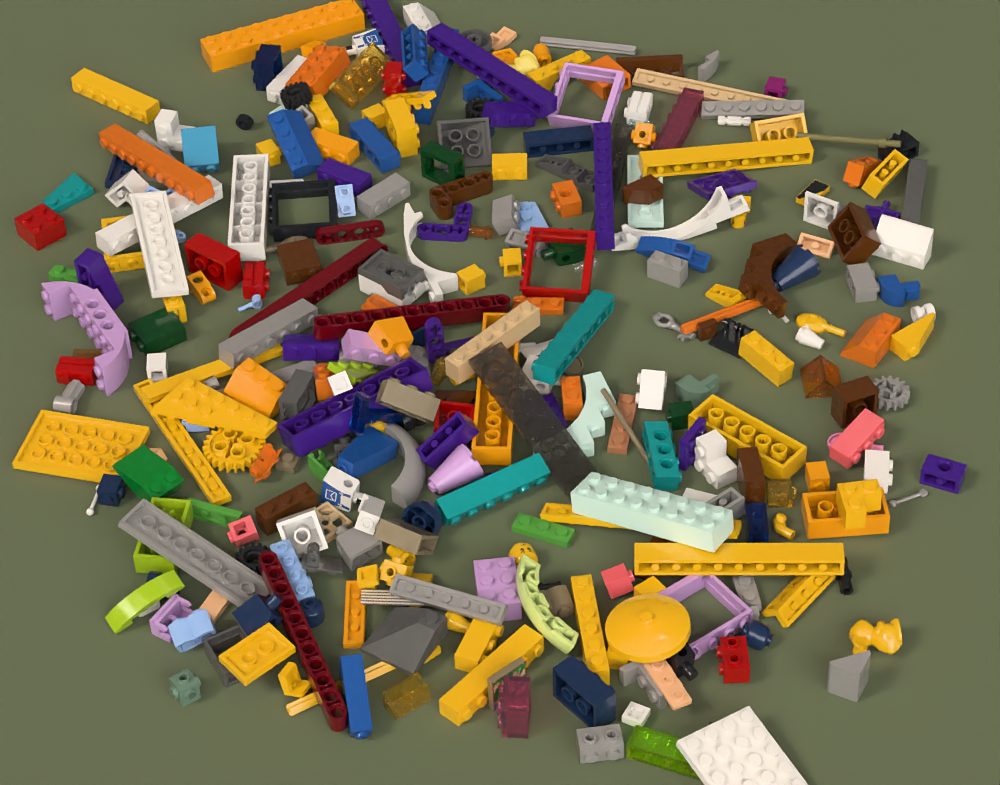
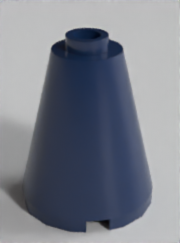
M801 244L793 248L771 275L773 283L779 292L812 279L821 273V270L818 271L817 269L820 265L816 257L809 249H802L803 245Z

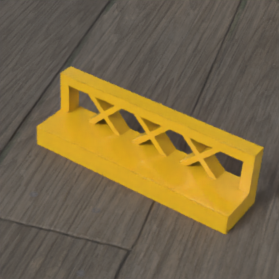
M797 575L762 611L764 617L776 616L783 628L789 627L836 576Z

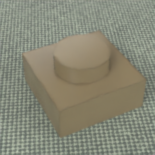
M282 451L279 461L275 464L276 470L294 474L301 462V457H297L294 453Z

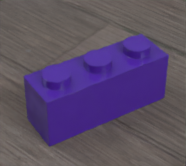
M516 101L485 102L481 115L482 118L489 117V127H534L537 120L536 114Z
M328 158L317 168L318 180L335 179V186L352 184L354 197L372 187V175L370 173L334 159Z
M285 334L282 343L284 361L339 360L340 348H342L341 339L319 341L313 337V334Z
M457 411L416 451L425 464L436 470L457 446L461 444L466 445L480 431L471 418Z

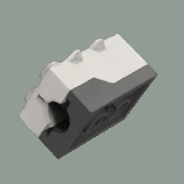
M382 249L358 268L360 291L368 295L377 294L398 306L411 305L425 292L424 269Z

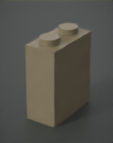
M380 518V521L376 524L374 536L376 539L415 555H433L439 535L400 519Z

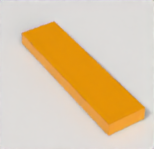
M357 580L346 581L344 649L361 648L365 643L366 605L361 604V589L357 585Z

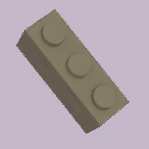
M391 377L382 381L375 403L425 423L434 422L441 401L435 398V394L427 391L424 393L420 392L416 386L402 385L400 380Z

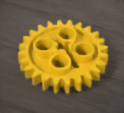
M217 427L218 431L211 430V435H206L207 440L203 441L204 446L202 448L204 457L209 464H212L213 469L219 467L221 472L225 468L227 473L234 469V472L237 473L238 469L244 472L245 467H251L263 445H266V440L243 435L241 431L232 430V432L224 431V428Z

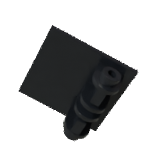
M724 318L722 322L724 327L708 344L740 359L741 356L738 354L740 340L755 329H751L744 324L741 326L740 322L736 324V321L731 318Z

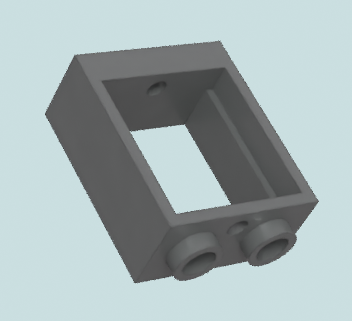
M299 369L295 370L278 399L281 422L315 405L317 396L314 373Z
M240 624L203 639L205 654L225 687L240 681L225 666H222L215 653L234 646L248 636Z

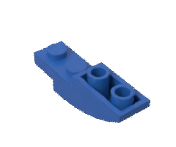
M641 236L635 253L650 258L654 251L657 250L688 261L689 268L705 273L711 257L707 253L694 249V244L657 236Z

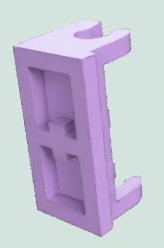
M178 594L171 596L149 620L152 634L171 643L172 637L168 626L177 618H187L191 615L193 610L189 609L192 604L179 597Z

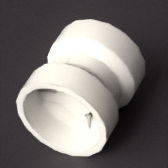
M931 303L924 304L922 307H912L911 318L913 322H916L932 312L935 313V309Z

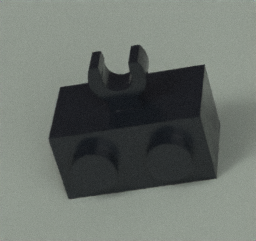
M901 130L900 135L893 133L892 138L888 139L901 141V148L878 147V158L882 161L894 149L910 160V158L918 156L920 142L908 132Z

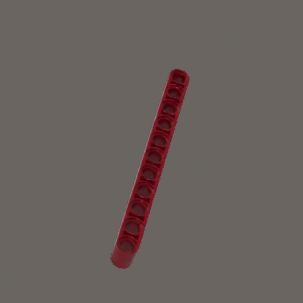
M369 238L234 328L229 338L302 298L315 305L358 276V268L380 249L388 252V247L375 238Z
M505 294L320 315L314 319L313 337L319 341L341 339L348 329L369 332L375 321L401 316L404 317L410 330L423 327L426 320L432 317L439 318L442 326L483 321V313H509L511 300Z
M269 550L264 551L259 555L261 576L270 596L275 592L283 599V602L276 609L282 615V623L291 643L296 647L298 659L329 728L334 732H342L348 726L345 703L277 554Z

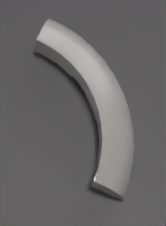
M389 423L385 426V433L399 442L397 451L405 460L400 476L391 485L392 502L405 509L410 504L416 502L421 494L420 491L426 481V464L416 451L420 446L412 435L396 423Z

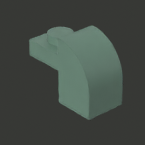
M715 373L700 382L690 374L675 382V397L681 402L691 401L693 407H698L708 397L719 391V376Z

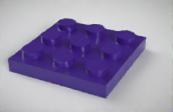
M731 169L687 181L688 189L710 201L715 189L719 186H722L727 197H733L736 193H747L751 189L757 188V181L736 169Z

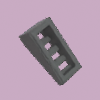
M544 154L535 163L536 167L560 178H563V174L570 167L574 166L572 159Z

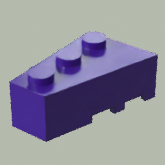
M87 248L74 260L78 283L92 289L97 288L114 311L124 302V299L103 255Z

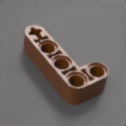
M482 171L431 188L429 190L431 209L439 219H451L453 217L454 205L493 192L492 173Z

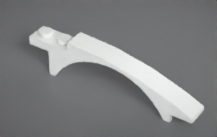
M719 186L715 189L710 201L699 213L678 226L658 231H646L633 228L627 224L621 225L622 231L615 233V249L611 250L636 249L641 236L666 237L680 241L717 229L716 223L749 211V207L742 194L728 200L722 186Z
M406 203L404 209V240L408 262L424 269L425 292L428 291L430 302L444 301L443 294L458 291V276L456 273L434 269L424 264L414 255L411 250V244L417 236V226L422 224V222L418 223V221L423 218L422 212L414 213L410 204Z

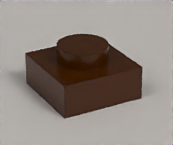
M714 318L697 324V338L700 342L711 339L717 334L718 322Z

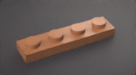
M619 393L617 407L632 429L638 405L635 404L636 395ZM614 415L607 453L627 455L630 436L617 416Z

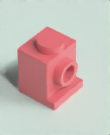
M251 515L228 524L230 531L227 532L231 544L235 542L236 546L239 547L254 540H260Z

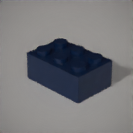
M571 655L553 667V696L588 727L610 725L616 720V692L614 688L604 683L598 674L590 671L583 661Z

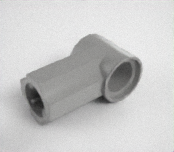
M75 379L69 382L62 395L58 394L55 396L53 410L74 415L78 407V400L85 391L84 384Z

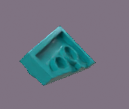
M73 173L40 204L44 203L54 212L59 213L93 195L94 189Z

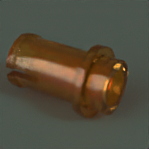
M471 225L469 236L482 237L488 240V238H492L493 229L489 226Z

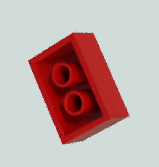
M199 232L184 243L189 272L195 273L201 270L209 282L227 291L232 290L243 280L240 252Z

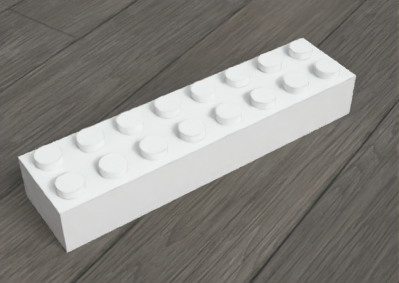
M268 154L234 155L228 247L240 252L241 262L266 260L270 182Z

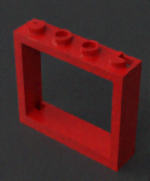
M530 227L529 235L527 234L525 240L528 247L524 249L523 260L526 261L525 265L521 267L523 280L519 282V291H522V295L526 298L556 297L564 298V301L584 303L586 297L590 295L596 232ZM536 241L586 245L581 290L530 286Z

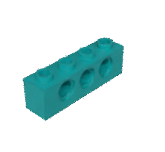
M644 421L642 438L647 452L653 489L677 491L678 484L682 482V472L678 470L679 458L675 457L676 445L672 443V429H669L668 421Z

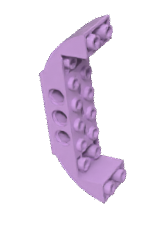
M67 281L41 283L43 289L41 296L46 303L44 305L46 314L50 315L54 321L71 314L75 318L78 317L81 327L86 329L88 337L90 339L93 338L96 348L101 350L102 355L94 358L95 366H93V369L98 377V380H96L98 389L100 391L103 390L106 396H109L124 382L129 371L130 359L133 358L128 330L97 288L92 289L86 285Z

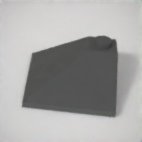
M489 117L437 121L439 144L464 155L465 168L492 166ZM440 162L441 170H448V165Z
M395 606L363 644L360 651L414 676L448 634L447 617L427 608Z

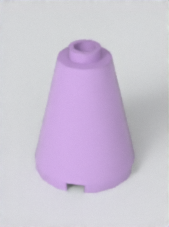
M464 444L457 446L428 478L429 483L427 485L433 494H443L478 480L484 475L479 462L473 459L472 452Z

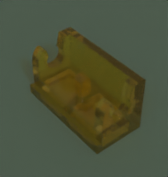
M419 672L412 674L382 692L384 708L395 720L431 700L428 683H422V676Z

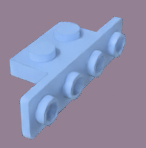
M285 539L271 544L270 549L277 554L298 602L305 598L315 597L311 578L306 576V570L302 569V562L299 561L290 540Z

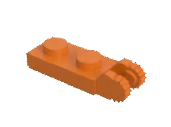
M520 295L512 299V310L527 300L540 309V315H564V298H526Z

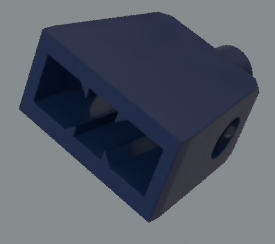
M275 592L269 598L256 594L233 611L232 615L248 636L268 622L277 628L282 621V615L276 608L283 602V599Z

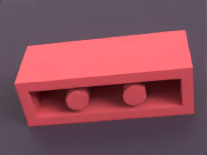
M865 408L830 445L829 458L847 469L853 464H857L865 450H870L873 442L883 436L885 420Z

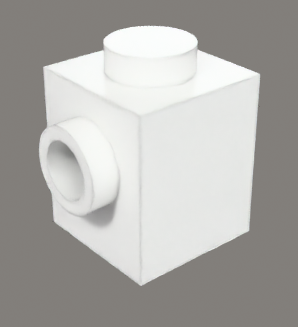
M166 353L147 354L148 379L151 378L153 383L168 378Z

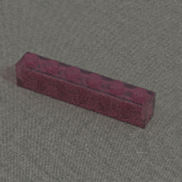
M684 87L682 93L678 95L677 103L673 104L672 112L667 116V122L663 123L661 133L657 134L656 142L652 144L651 151L682 148L702 109L704 91Z

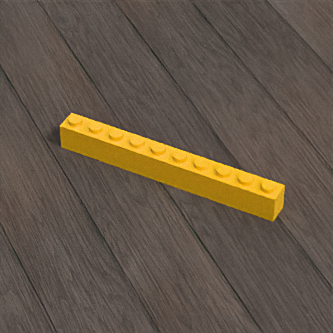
M809 137L640 151L638 166L643 178L649 174H652L654 177L721 172L731 169L744 170L812 164L814 149Z
M681 543L634 544L635 575H844L845 557L843 543H722L714 553Z

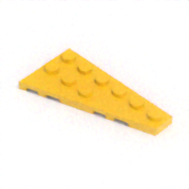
M189 376L183 379L150 410L152 416L158 417L160 414L167 416V419L171 420L179 418L185 420L186 423L214 429L216 426L222 427L224 431H241L243 435L262 439L268 438L277 429L276 421Z

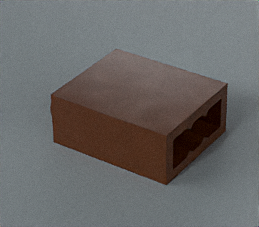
M312 238L276 245L278 260L287 286L303 283L321 271V264Z
M757 446L737 448V483L740 494L745 497L744 510L764 509L766 480Z

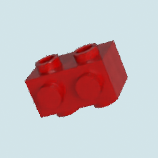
M386 62L385 70H382V80H385L383 94H386L387 98L392 94L407 93V84H404L406 72L403 71L402 62Z
M746 636L720 637V646H716L717 659L721 658V662H718L719 675H723L724 684L749 683L750 662Z

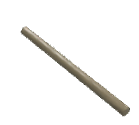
M606 388L601 389L604 398L648 464L646 450Z

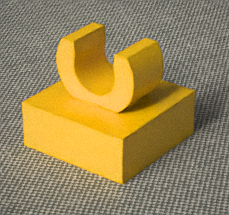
M377 564L357 568V585L359 589L366 587L367 589H377L376 585H379V567Z

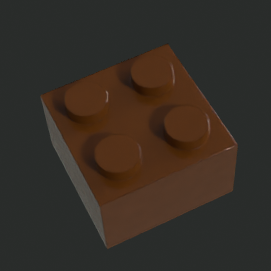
M868 375L833 386L831 415L841 429L847 428L865 408L877 415L879 389Z

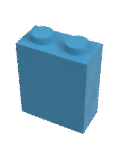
M205 126L181 129L184 165L198 173H214L220 170L216 127Z

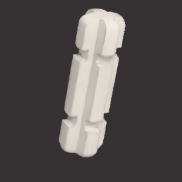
M718 116V125L749 126L751 124V117Z

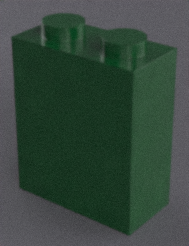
M166 307L128 323L130 340L134 341L138 350L146 356L147 354L162 352L187 341L185 326L172 311L167 312Z

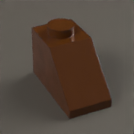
M649 174L622 187V201L624 203L650 205L663 199L664 184L652 174Z

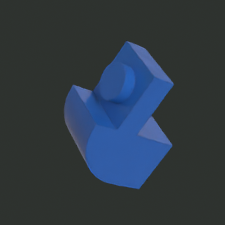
M896 274L878 277L877 281L880 286L878 295L885 304L893 307H904V301L919 299L920 283L918 280L900 283Z

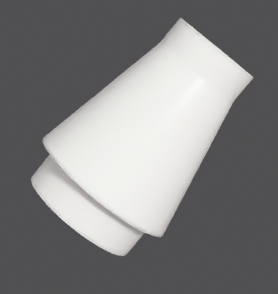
M803 326L795 337L799 344L818 350L822 348L825 342L824 339L820 338L811 329Z

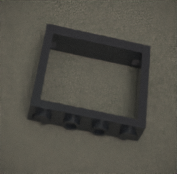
M335 179L272 183V192H269V201H272L269 202V212H272L269 213L270 235L274 237V242H281L292 236H306L308 239H316L315 232L317 229L338 225ZM328 196L329 222L279 226V200Z

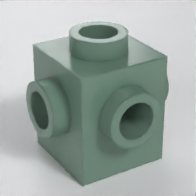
M188 668L169 678L171 686L169 692L182 708L201 698L200 679L196 674L193 675Z

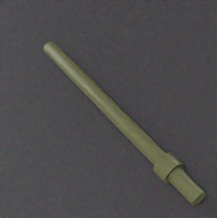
M797 133V138L809 137V140L873 145L879 146V148H901V141L888 140V138L883 137L874 139Z

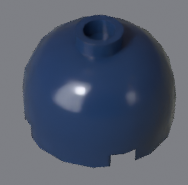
M416 501L405 508L402 514V520L404 519L405 522L436 535L443 525L441 510L430 501Z

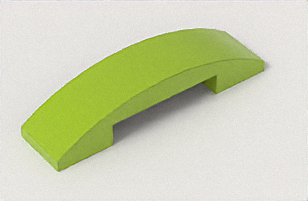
M174 570L168 571L130 593L106 615L105 619L117 635L133 623L132 619L165 596L170 598L183 589L185 585Z

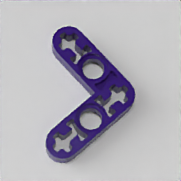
M467 202L458 204L453 224H419L417 226V237L421 240L466 241L471 227L473 206Z
M429 318L424 324L426 354L429 362L432 364L445 362V358L451 354L449 353L451 349L460 348L474 338L469 337L444 343L443 326L439 318ZM435 338L439 339L436 343H430Z

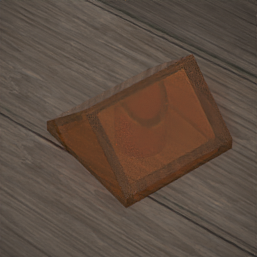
M819 355L800 369L805 399L832 397L833 386L842 384L839 368L822 355Z

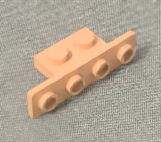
M665 659L658 662L642 663L672 710L692 703V699L683 687L682 682L677 678L672 667Z

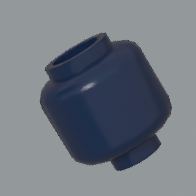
M309 597L299 602L310 628L317 627L323 623L325 613L320 599Z
M754 619L749 623H745L740 635L746 636L748 647L759 651L764 646L769 647L773 635L770 634V626Z

